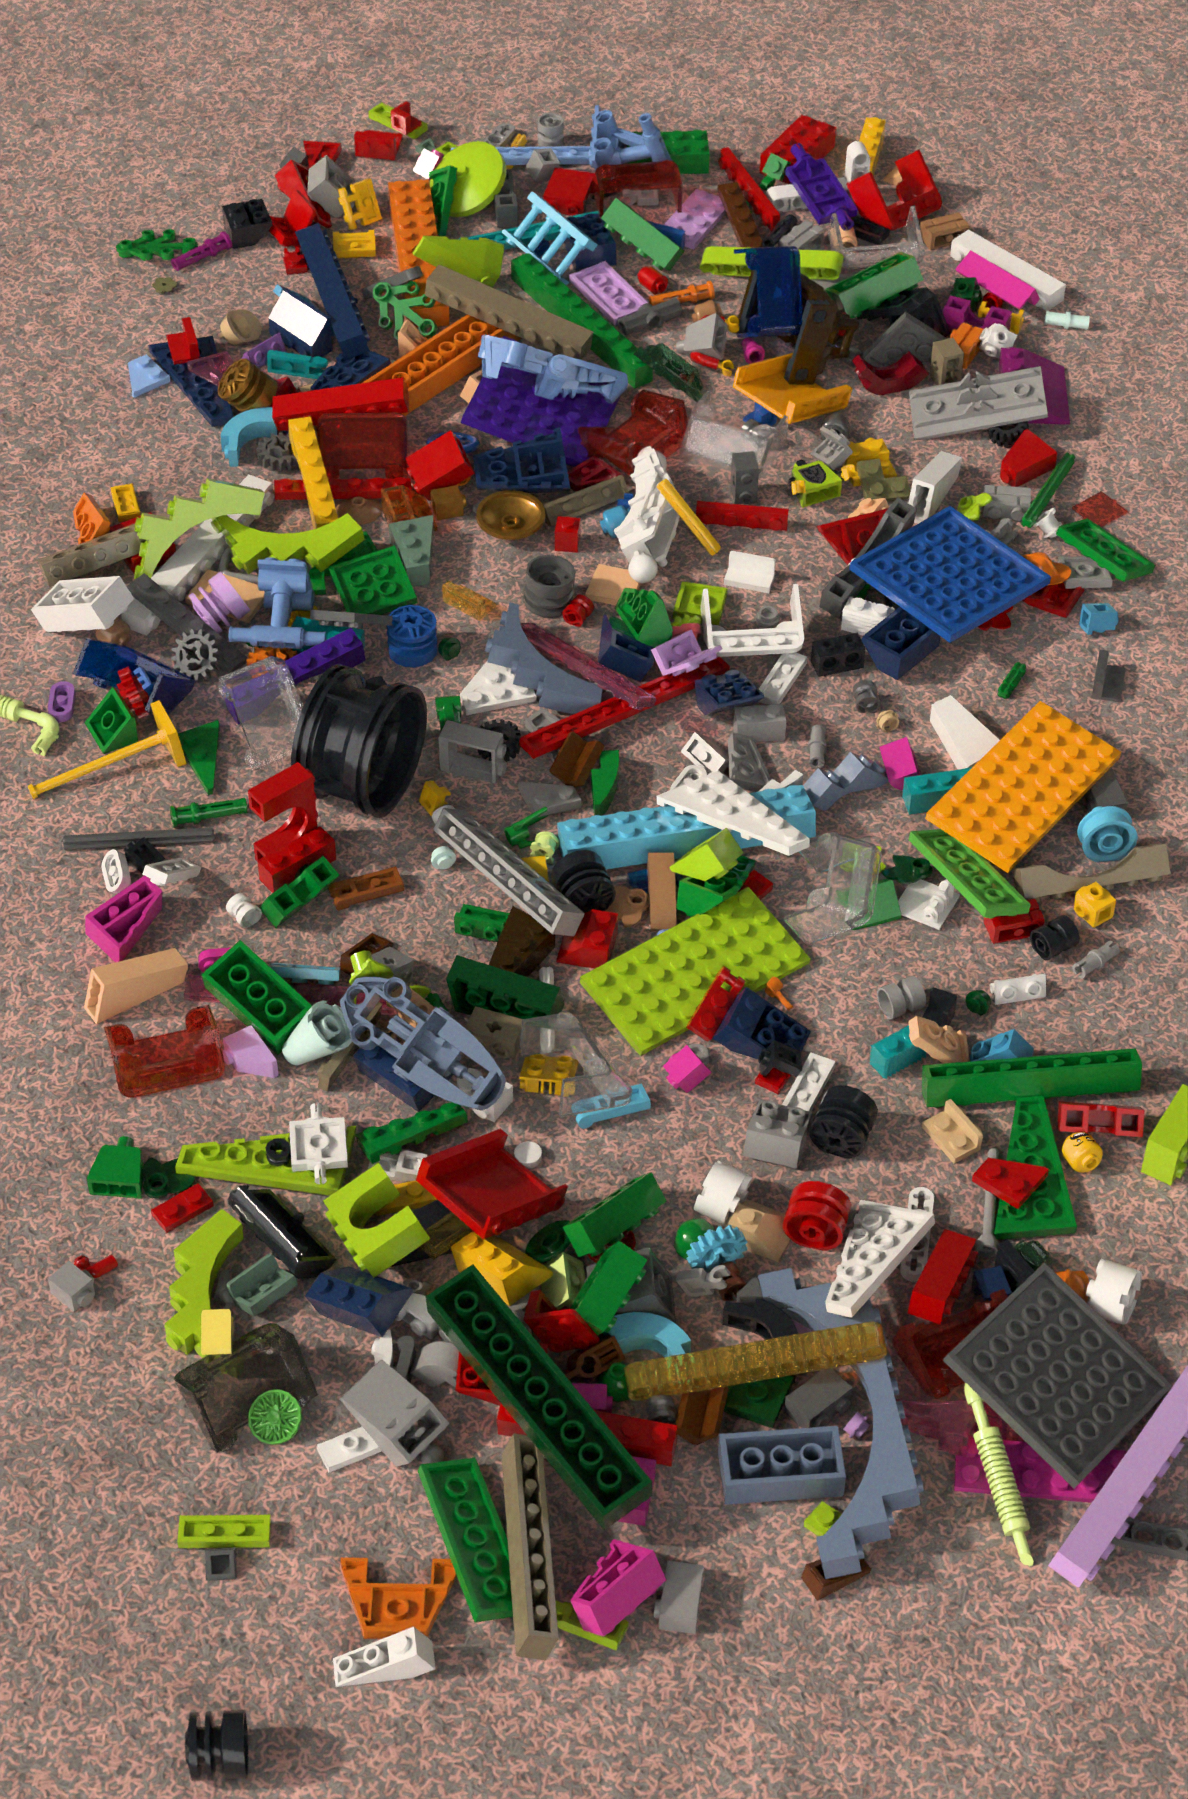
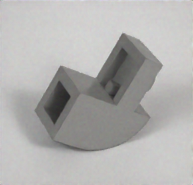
M448 1342L430 1343L418 1350L410 1373L431 1387H436L446 1381L456 1388L459 1350L454 1344Z

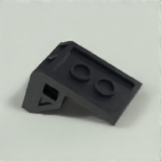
M927 287L903 290L899 292L898 297L891 300L885 299L880 302L878 307L874 309L867 308L861 311L862 314L857 317L858 320L867 319L868 321L878 317H882V319L888 318L890 325H892L907 312L944 337L951 334L936 294Z

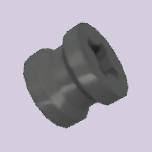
M656 1395L645 1401V1409L649 1413L647 1420L675 1425L677 1417L672 1411L674 1399L671 1396Z

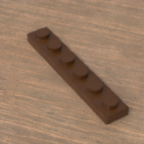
M738 182L718 185L717 192L740 247L764 248L762 246L763 241Z

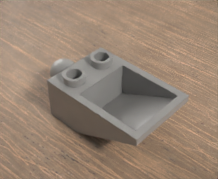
M380 1360L340 1398L341 1402L394 1465L409 1464L420 1452L422 1464L442 1462L444 1460L443 1450L437 1445H430V1443L450 1423L426 1396L385 1361ZM418 1422L420 1428L414 1429L413 1425Z

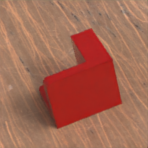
M405 101L391 110V128L408 135L422 126L421 120L411 116L410 102Z

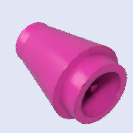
M751 337L743 339L742 348L745 361L750 364L763 361L765 356L764 348Z

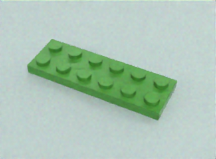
M941 829L910 831L908 840L983 917L994 918L995 916H1016L1017 914L1029 913L1031 904L981 855Z

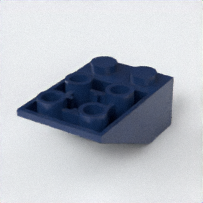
M589 213L582 217H567L570 222L598 244L594 251L585 248L579 252L572 262L576 272L604 261L610 266L617 265L616 242L609 230L604 226L605 224L599 214ZM572 236L570 238L567 237L564 241L567 253L575 245L574 241L576 239Z
M604 613L598 664L641 682L654 664V656L651 651L654 647L637 641L623 620Z
M729 670L725 674L718 676L706 675L702 679L695 680L697 706L704 715L732 710L734 707L751 706L764 699V694L739 670Z
M746 987L736 996L713 1039L730 1051L758 1059L761 1051L764 1048L767 1049L773 1040L802 1052L811 1031Z

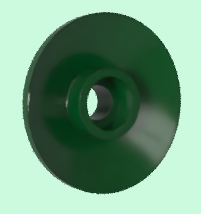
M559 1220L543 1227L531 1238L527 1244L525 1254L541 1263L565 1252V1249L571 1242L563 1226L570 1221Z

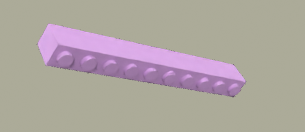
M1188 1365L1048 1565L1078 1588L1085 1579H1088L1090 1582L1093 1580L1101 1568L1097 1564L1099 1558L1101 1557L1103 1560L1108 1558L1116 1546L1111 1543L1114 1536L1120 1540L1129 1527V1524L1125 1522L1127 1517L1135 1518L1144 1505L1139 1501L1140 1498L1144 1496L1148 1499L1157 1486L1153 1479L1155 1476H1158L1160 1479L1163 1477L1171 1465L1166 1460L1169 1456L1175 1459L1185 1445L1180 1441L1183 1436L1188 1439Z

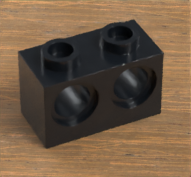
M858 633L813 641L811 663L818 677L864 668L866 648Z

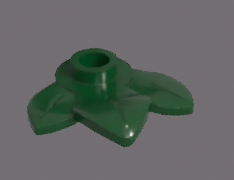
M893 855L892 859L895 866L881 870V873L886 878L898 880L900 884L915 883L919 879L925 880L933 872V868L927 859Z
M149 1158L142 1167V1175L145 1179L143 1184L144 1192L148 1197L154 1199L163 1198L169 1193L178 1194L187 1190L194 1184L195 1177L188 1174H176L175 1166L178 1158L162 1165L156 1159Z

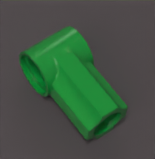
M460 695L435 697L440 732L447 720L461 723Z

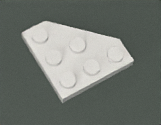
M486 662L460 693V700L467 716L536 702L535 691L531 688L514 685V674H510L511 668Z

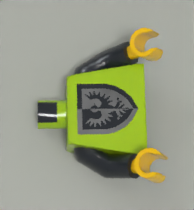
M803 459L798 460L793 466L792 477L788 480L786 492L789 497L797 496L802 508L840 497L842 482L849 480L850 477L857 476L854 464L845 465L840 471L832 470L822 461L807 464Z

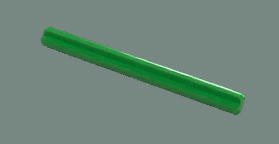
M1065 453L1022 517L1021 525L1023 527H1033L1075 463L1074 454Z

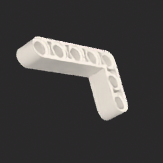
M860 141L852 142L848 146L845 177L837 178L853 203L854 200L846 183L870 171V156L865 145ZM792 184L774 186L765 193L777 211L786 212L799 208L808 209Z

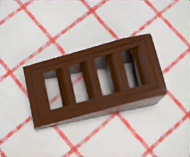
M371 933L341 955V971L350 976L351 973H354L350 959L353 954L364 950L374 954L387 947L392 948L393 943ZM372 943V944H374L375 946H377L378 948L376 949V948H374V947H372V946H369V945Z
M863 1558L859 1559L861 1572L825 1579L820 1559L806 1564L801 1579L815 1599L820 1600L866 1576L872 1569Z

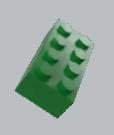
M675 130L661 132L668 154L672 159L671 168L674 174H709L710 152L707 131ZM634 131L632 133L642 136L643 132ZM651 158L627 163L628 176L661 175L660 171L654 167Z
M898 252L825 290L829 297L837 304L838 310L845 311L846 314L850 315V319L860 316L862 314L861 311L867 308L874 309L878 307L880 302L885 299L891 300L898 297L899 292L905 289L912 290L916 288L918 283L924 279L915 257Z
M241 940L201 974L205 988L247 1027L252 1025L263 1042L277 1055L282 1052L283 1044L312 1006Z

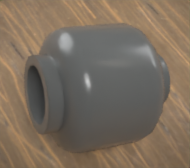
M831 413L825 416L821 427L823 426L829 430L832 428L839 435L842 433L848 438L850 426L849 421L844 415ZM820 431L821 438L824 441L826 438Z

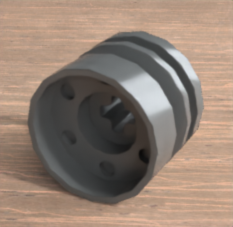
M555 555L538 556L528 563L523 601L531 613L548 618L562 615L563 610L573 600L576 574L573 564L567 559Z

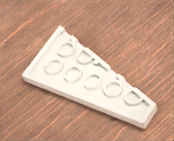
M718 770L657 795V805L663 807L667 804L675 807V812L680 814L689 812L696 815L697 820L721 830L727 828L729 832L735 830L741 833L742 838L747 840L751 838L763 841V846L790 856L810 847V838Z

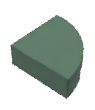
M429 138L416 145L415 151L419 154H422L424 149L432 152L435 149V143Z

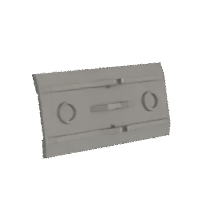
M1041 366L990 376L976 371L977 378L970 379L971 375L967 373L958 382L910 390L909 398L914 439L926 440L1047 418L1048 412Z

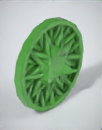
M279 1389L268 1390L259 1395L252 1403L248 1413V1424L252 1434L259 1441L270 1445L283 1444L292 1439L299 1431L302 1422V1409L298 1400L289 1392Z

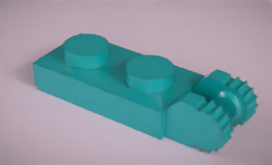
M269 350L267 353V370L269 373L318 379L325 371L321 368L328 366V360L324 357L316 356L312 358V356Z

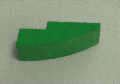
M619 750L602 751L599 756V769H591L594 815L603 816L614 799L619 780Z

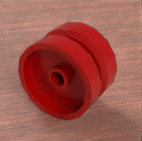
M820 1181L800 1183L792 1191L783 1221V1230L794 1243L800 1246L821 1251L834 1249L842 1243L852 1204L849 1197L841 1189L831 1184Z

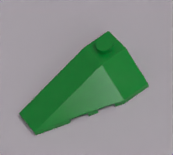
M624 588L615 606V610L636 640L654 648L669 641L672 638L673 628L664 602L659 594L653 590Z
M741 855L736 859L738 864L717 880L714 876L707 881L689 876L680 880L676 909L686 912L687 916L693 917L696 914L701 915L737 894L749 873L753 870L756 860Z

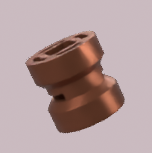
M722 1263L720 1265L727 1267L730 1271V1276L722 1277L727 1287L719 1290V1294L723 1301H732L734 1299L731 1293H734L737 1299V1293L746 1285V1282L743 1278L739 1277L740 1271L736 1263Z

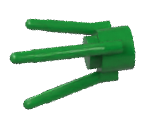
M543 807L521 821L504 828L506 839L511 847L518 845L519 849L531 846L532 842H535V840L526 841V838L530 837L527 827L549 816L539 817L548 810L547 807Z

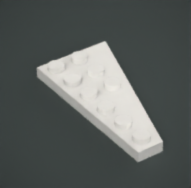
M860 1200L859 1212L854 1217V1227L849 1232L841 1255V1265H838L836 1270V1280L832 1282L825 1302L827 1312L845 1317H853L935 1224L934 1214Z

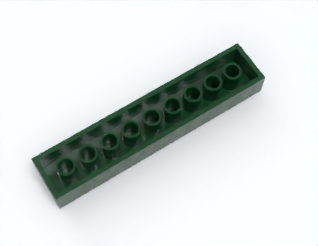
M474 1264L425 1296L427 1311L603 1530L609 1528L652 1497V1480Z

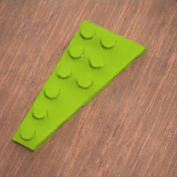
M348 1126L347 1130H345L347 1162H349L356 1137V1126ZM290 1133L260 1136V1140L245 1141V1138L234 1139V1143L218 1144L215 1141L182 1145L175 1166L176 1174H188L197 1177L328 1196L341 1189L347 1168L327 1169L326 1183L322 1184L320 1175V1184H316L315 1172L313 1170L292 1172L291 1159L283 1166L271 1165L267 1161L266 1156L267 1143L273 1139L281 1138L290 1144ZM277 1150L276 1155L281 1154L282 1150Z

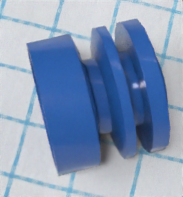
M406 605L393 610L389 614V616H393L392 626L386 625L387 647L390 659L398 665L414 668L431 662L436 657L438 650L436 637L437 620L434 613L428 608L419 605Z

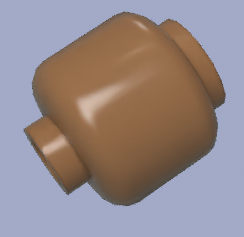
M713 300L697 304L694 307L695 313L691 314L694 323L705 315L717 313L719 316L724 317L720 304H716Z
M119 617L114 620V624L106 630L95 629L96 638L110 649H115L118 646L123 648L131 638L129 636L130 626Z

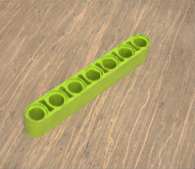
M709 246L704 250L700 270L703 273L710 272L713 275L750 277L756 255L778 252L786 258L785 263L809 279L836 280L840 276L844 256L837 251Z

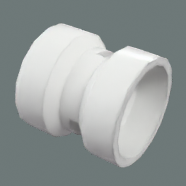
M245 893L235 894L226 905L227 912L233 918H236L239 925L243 928H248L257 923L262 915L261 909L255 903H252Z

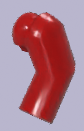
M112 1254L97 1263L89 1262V1258L85 1255H81L74 1260L76 1267L81 1271L83 1269L88 1271L93 1278H99L118 1267V1263Z

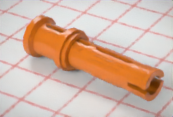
M707 281L706 284L697 286L691 284L687 289L649 296V303L655 306L668 301L664 299L678 297L677 299L680 303L690 301L695 304L703 299L709 298L714 300L715 291L712 282Z

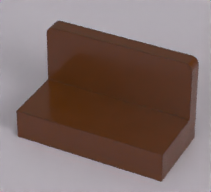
M569 732L549 772L565 785L573 786L574 788L584 786L591 773V769H593L605 745L599 740L586 742L575 732Z
M694 1380L685 1382L675 1423L677 1425V1435L693 1445H699L718 1436L729 1387L723 1384L709 1391Z

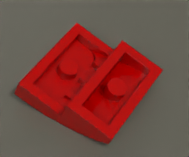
M1062 582L1056 585H1047L1022 601L1035 608L1067 618L1085 590L1082 586L1065 589Z

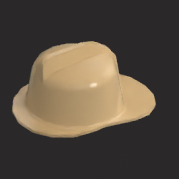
M246 309L229 311L226 314V318L221 322L219 338H225L232 345L255 341L262 332V326L258 318Z

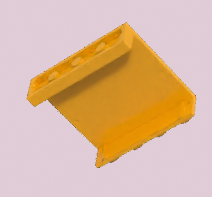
M793 353L740 366L735 373L736 376L733 383L735 389L789 424L846 408L853 390L847 384L828 390L816 383L789 384L784 379V375Z

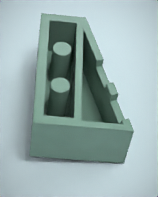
M433 515L389 524L390 545H395L412 587L430 584L434 539Z

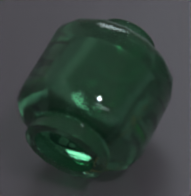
M1023 1240L1014 1246L1034 1271L1043 1263H1046L1053 1269L1051 1267L1053 1262L1051 1255L1038 1241L1032 1240L1026 1243Z

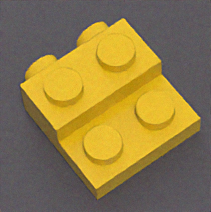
M870 437L860 443L850 441L848 446L853 453L845 460L842 466L854 464L857 476L849 478L853 487L861 486L856 467L858 461L880 459L884 478L897 477V473L889 460L890 452L882 438L875 439Z

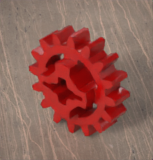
M129 666L117 671L121 680L117 687L130 710L133 709L139 719L150 715L146 703L151 700L148 692L142 688V684L138 681L137 678L139 677H134Z

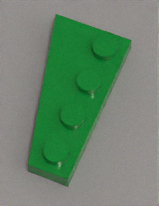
M446 1103L432 1111H420L415 1116L406 1119L398 1118L380 1127L372 1126L365 1128L363 1132L357 1133L355 1136L361 1150L369 1161L374 1164L380 1161V1155L389 1152L391 1155L402 1151V1145L407 1143L417 1145L426 1141L427 1134L440 1135L467 1123L468 1119L466 1111L461 1105Z

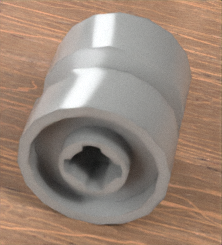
M545 113L539 116L537 120L539 147L563 146V117L556 113Z
M912 975L898 980L897 985L890 983L879 987L877 990L879 1006L890 1020L905 1015L907 1009L913 1012L926 1006L924 989L918 978Z

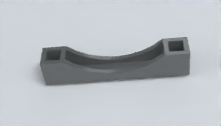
M897 497L885 512L872 536L855 559L910 529L914 525L917 508ZM850 564L832 578L821 595L819 607L837 618L842 616L849 597L853 596V598H856L867 584L866 581L849 570Z

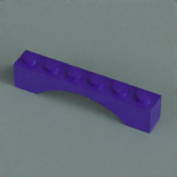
M349 628L223 692L226 707L237 724L251 720L260 715L272 701L294 685L313 676L323 674L334 665L342 664L353 668L366 661L363 644L353 629Z

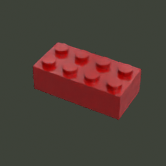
M801 115L761 153L760 174L767 175L762 171L771 153L791 162L789 166H793L797 162L790 151L794 144L798 146V143H801L805 151L816 160L824 158L835 147L837 127L812 119L809 116ZM785 174L781 182L792 184Z

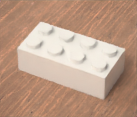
M120 576L59 580L31 611L47 632L106 630L114 624V620L118 615L128 609V605L134 600V597Z

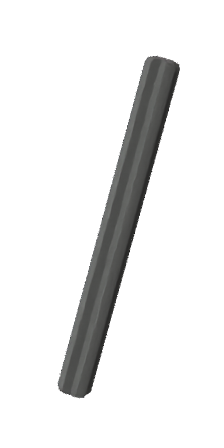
M213 828L65 835L63 837L64 850L126 847L133 840L138 842L143 837L153 846L214 842L215 834Z

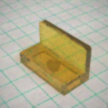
M450 581L442 585L443 602L478 621L496 607L495 602L463 585L458 586Z

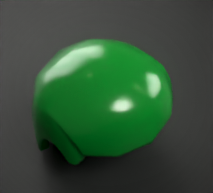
M693 1218L683 1222L676 1232L673 1245L677 1254L687 1260L688 1255L686 1252L692 1249L690 1244L698 1242V1236H704L707 1230L716 1231L715 1227L707 1220L701 1218Z

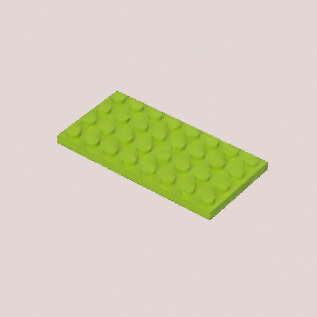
M747 887L701 915L696 914L580 976L579 983L634 1050L642 1056L689 1030L686 1028L688 1022L723 966L730 969V973L735 977L740 976L746 980L739 993L746 987L757 993L767 987V982L772 977L780 980L809 964L811 958L754 892ZM725 982L721 985L726 991L731 987Z

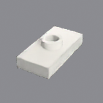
M363 1427L317 1445V1450L329 1473L382 1452L381 1448Z

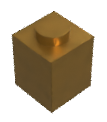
M457 485L431 490V506L437 521L464 516L463 508L467 507L466 497L464 493H460Z

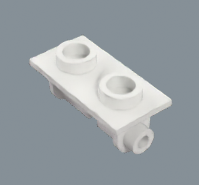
M1032 974V976L995 980L994 983H990V991L994 994L995 1005L1046 997V974Z

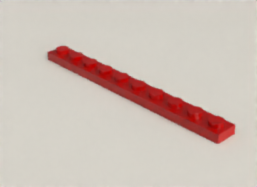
M717 657L709 662L699 664L698 668L689 672L685 671L677 676H673L672 673L661 676L520 737L519 745L535 759L562 747L569 732H575L583 738L695 689V680L702 679L706 675L718 676L725 674L726 671L730 670V666L722 658Z

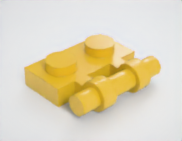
M367 178L351 184V194L347 193L346 187L338 189L340 196L338 200L340 205L343 206L345 213L343 217L345 223L348 224L349 230L357 228L355 221L358 219L362 226L382 219L371 179ZM353 201H354V203H355L356 210H357V211L354 212V213H353V211H352V207H351V204H350V202H353Z

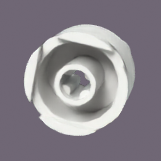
M721 1161L715 1162L702 1185L704 1188L701 1195L698 1194L694 1210L728 1226L739 1203L745 1202L749 1193L747 1190L753 1177Z
M1100 1259L1096 1270V1281L1091 1279L1087 1287L1086 1296L1090 1297L1087 1304L1103 1319L1117 1324H1127L1136 1306L1137 1300L1134 1298L1136 1290L1140 1291L1142 1272L1109 1260Z

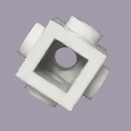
M994 323L982 331L979 338L982 340L979 348L986 355L1000 359L1001 348L1012 347L1017 335L1010 332L1004 325Z

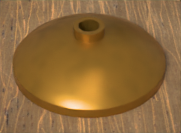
M506 490L493 493L484 498L477 507L476 519L480 528L495 538L520 540L533 535L543 526L545 522V508L541 501L531 494L516 490Z

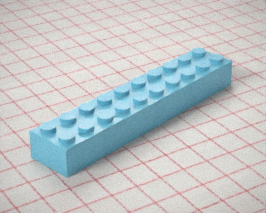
M790 785L786 788L765 789L760 792L749 793L808 838L816 837V811L803 785ZM668 804L665 807L642 808L629 812L620 811L615 814L594 815L590 818L569 819L564 822H557L558 839L560 842L559 849L562 858L575 851H593L600 856L606 870L645 864L648 861V853H674V859L681 858L694 847L722 831L719 828L697 820V816L694 814L675 812V807ZM735 830L730 832L741 849L763 845V841L751 838L747 840L741 837L740 832Z

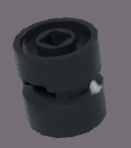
M1065 915L1051 920L1048 924H1044L1030 933V942L1034 951L1045 961L1058 956L1062 951L1078 945L1080 940L1076 925Z

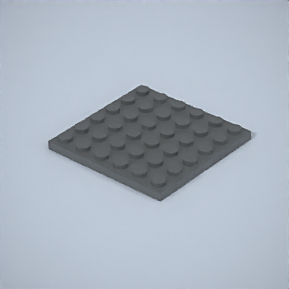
M1043 1263L943 1359L968 1386L1073 1488L1097 1466L1173 1386L1046 1263Z

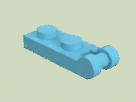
M272 963L269 965L280 977L292 978V982L308 983V979L318 980V984L334 985V981H339L341 967Z
M641 1083L576 1099L570 1104V1109L573 1115L576 1116L578 1126L586 1129L592 1126L594 1122L651 1109V1100Z

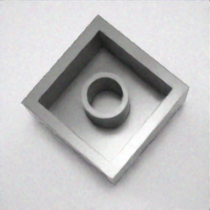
M326 155L309 168L308 195L313 201H317L326 212L332 214L335 218H339L344 214V210L338 200L340 197L338 189L346 187L347 193L351 194L350 185L354 184L355 180ZM354 201L350 202L351 207L355 205Z

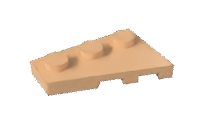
M919 1016L909 1020V1038L914 1046L921 1048L933 1059H937L943 1064L970 1062L966 1031L960 1029L955 1032L948 1025L939 1027L935 1021Z

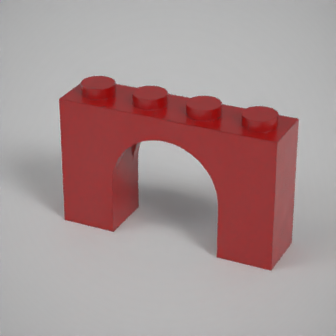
M299 762L248 790L249 807L264 822L292 808L289 818L279 829L253 843L256 861L318 827L317 796L314 789L315 777L309 769H305Z

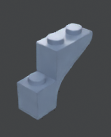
M850 752L834 771L829 770L826 772L817 768L803 787L812 805L826 811L838 799L848 793L878 788L887 784L889 780L884 773L885 767L876 760L872 762L864 754L859 756Z

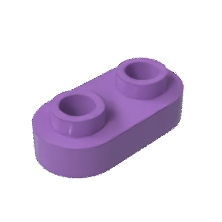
M58 682L50 689L48 714L54 716L58 722L68 721L73 716L76 695L75 688L71 683Z

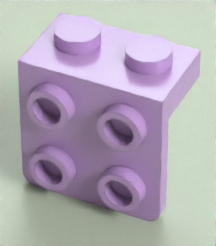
M691 629L651 649L663 676L670 673L673 676H677L685 671L689 672L698 668L699 664L703 662L706 663L717 658L716 653L721 651L722 647L718 645L701 651Z

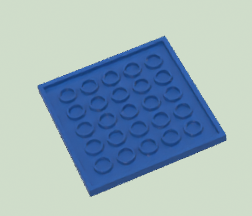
M951 506L851 561L849 570L949 643L1050 584L1051 579L1050 575Z

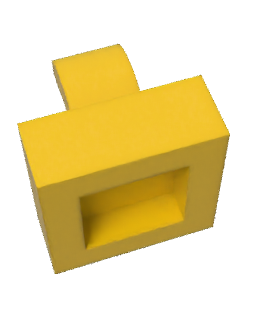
M434 780L425 781L419 802L432 816L435 810L448 804L445 797L450 796L451 792L445 786L439 787Z

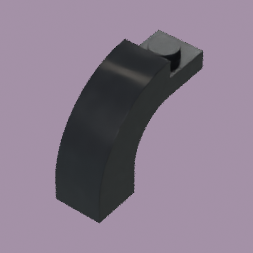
M756 1299L754 1307L743 1303L726 1301L723 1309L722 1325L752 1332L762 1337L771 1349L767 1367L794 1376L793 1382L795 1383L799 1369L801 1344L798 1331L792 1320L781 1309L761 1299Z

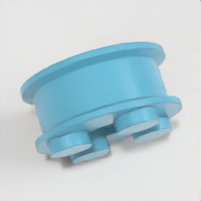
M1116 806L1095 807L1080 821L1077 829V835L1082 843L1084 854L1094 862L1120 860L1128 855L1136 846L1138 840L1130 814Z

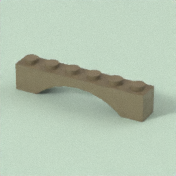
M1159 843L1134 847L1115 866L1090 876H1068L1042 864L1013 868L1015 889L1026 900L1036 899L1037 902L1041 901V896L1050 895V899L1066 897L1065 892L1074 891L1076 895V892L1081 887L1088 886L1095 881L1104 889L1110 890L1114 889V884L1123 883V886L1138 885V880L1147 878V882H1156L1163 880V875L1171 874L1167 845Z

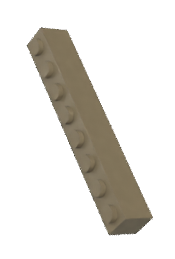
M438 265L426 279L425 296L557 354L582 360L591 348L593 331L444 266Z
M513 1433L501 1456L516 1656L546 1661L559 1637L543 1454L527 1435Z

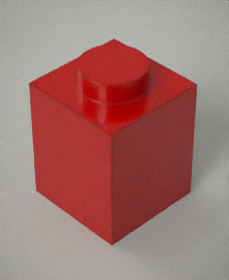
M558 516L555 527V551L578 553L581 538V518Z

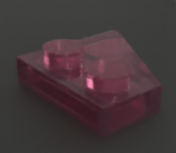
M224 351L188 361L187 366L190 372L219 386L223 374L234 362L228 352Z

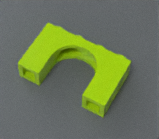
M379 1163L323 1200L329 1209L325 1212V1215L350 1254L354 1256L353 1259L362 1272L368 1269L373 1278L430 1240V1237L409 1206L382 1224L373 1228L363 1229L367 1220L375 1212L401 1195Z

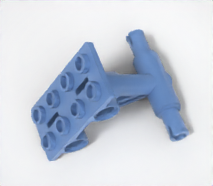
M600 105L595 106V113L592 114L594 127L591 128L593 140L590 142L592 154L589 156V163L591 168H595L596 180L598 183H601L603 188L608 185V182L621 178L623 175L621 166H624L625 163L646 158L652 159L654 167L660 171L664 182L671 183L675 180V174L671 168L672 159L668 154L659 128L652 121L651 114L644 113L638 118L643 129L641 136L618 128L613 113L610 110L602 111Z
M272 557L258 560V590L264 591V608L272 609L271 625H254L251 628L230 627L229 642H246L253 645V647L302 649L304 646H315L327 640L326 632L305 631L302 627H287L292 610H313L314 602L316 601L306 562H302L299 559L279 561Z

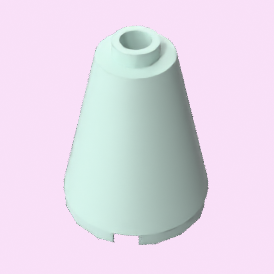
M323 1000L311 1006L282 1046L284 1058L289 1063L301 1065L342 1051L351 1044L350 1029L338 1005L334 1004L331 1006L326 1004L327 1001Z

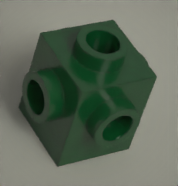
M976 277L955 278L954 287L950 291L949 297L954 296L970 300L971 311H977L978 302L982 300V292Z

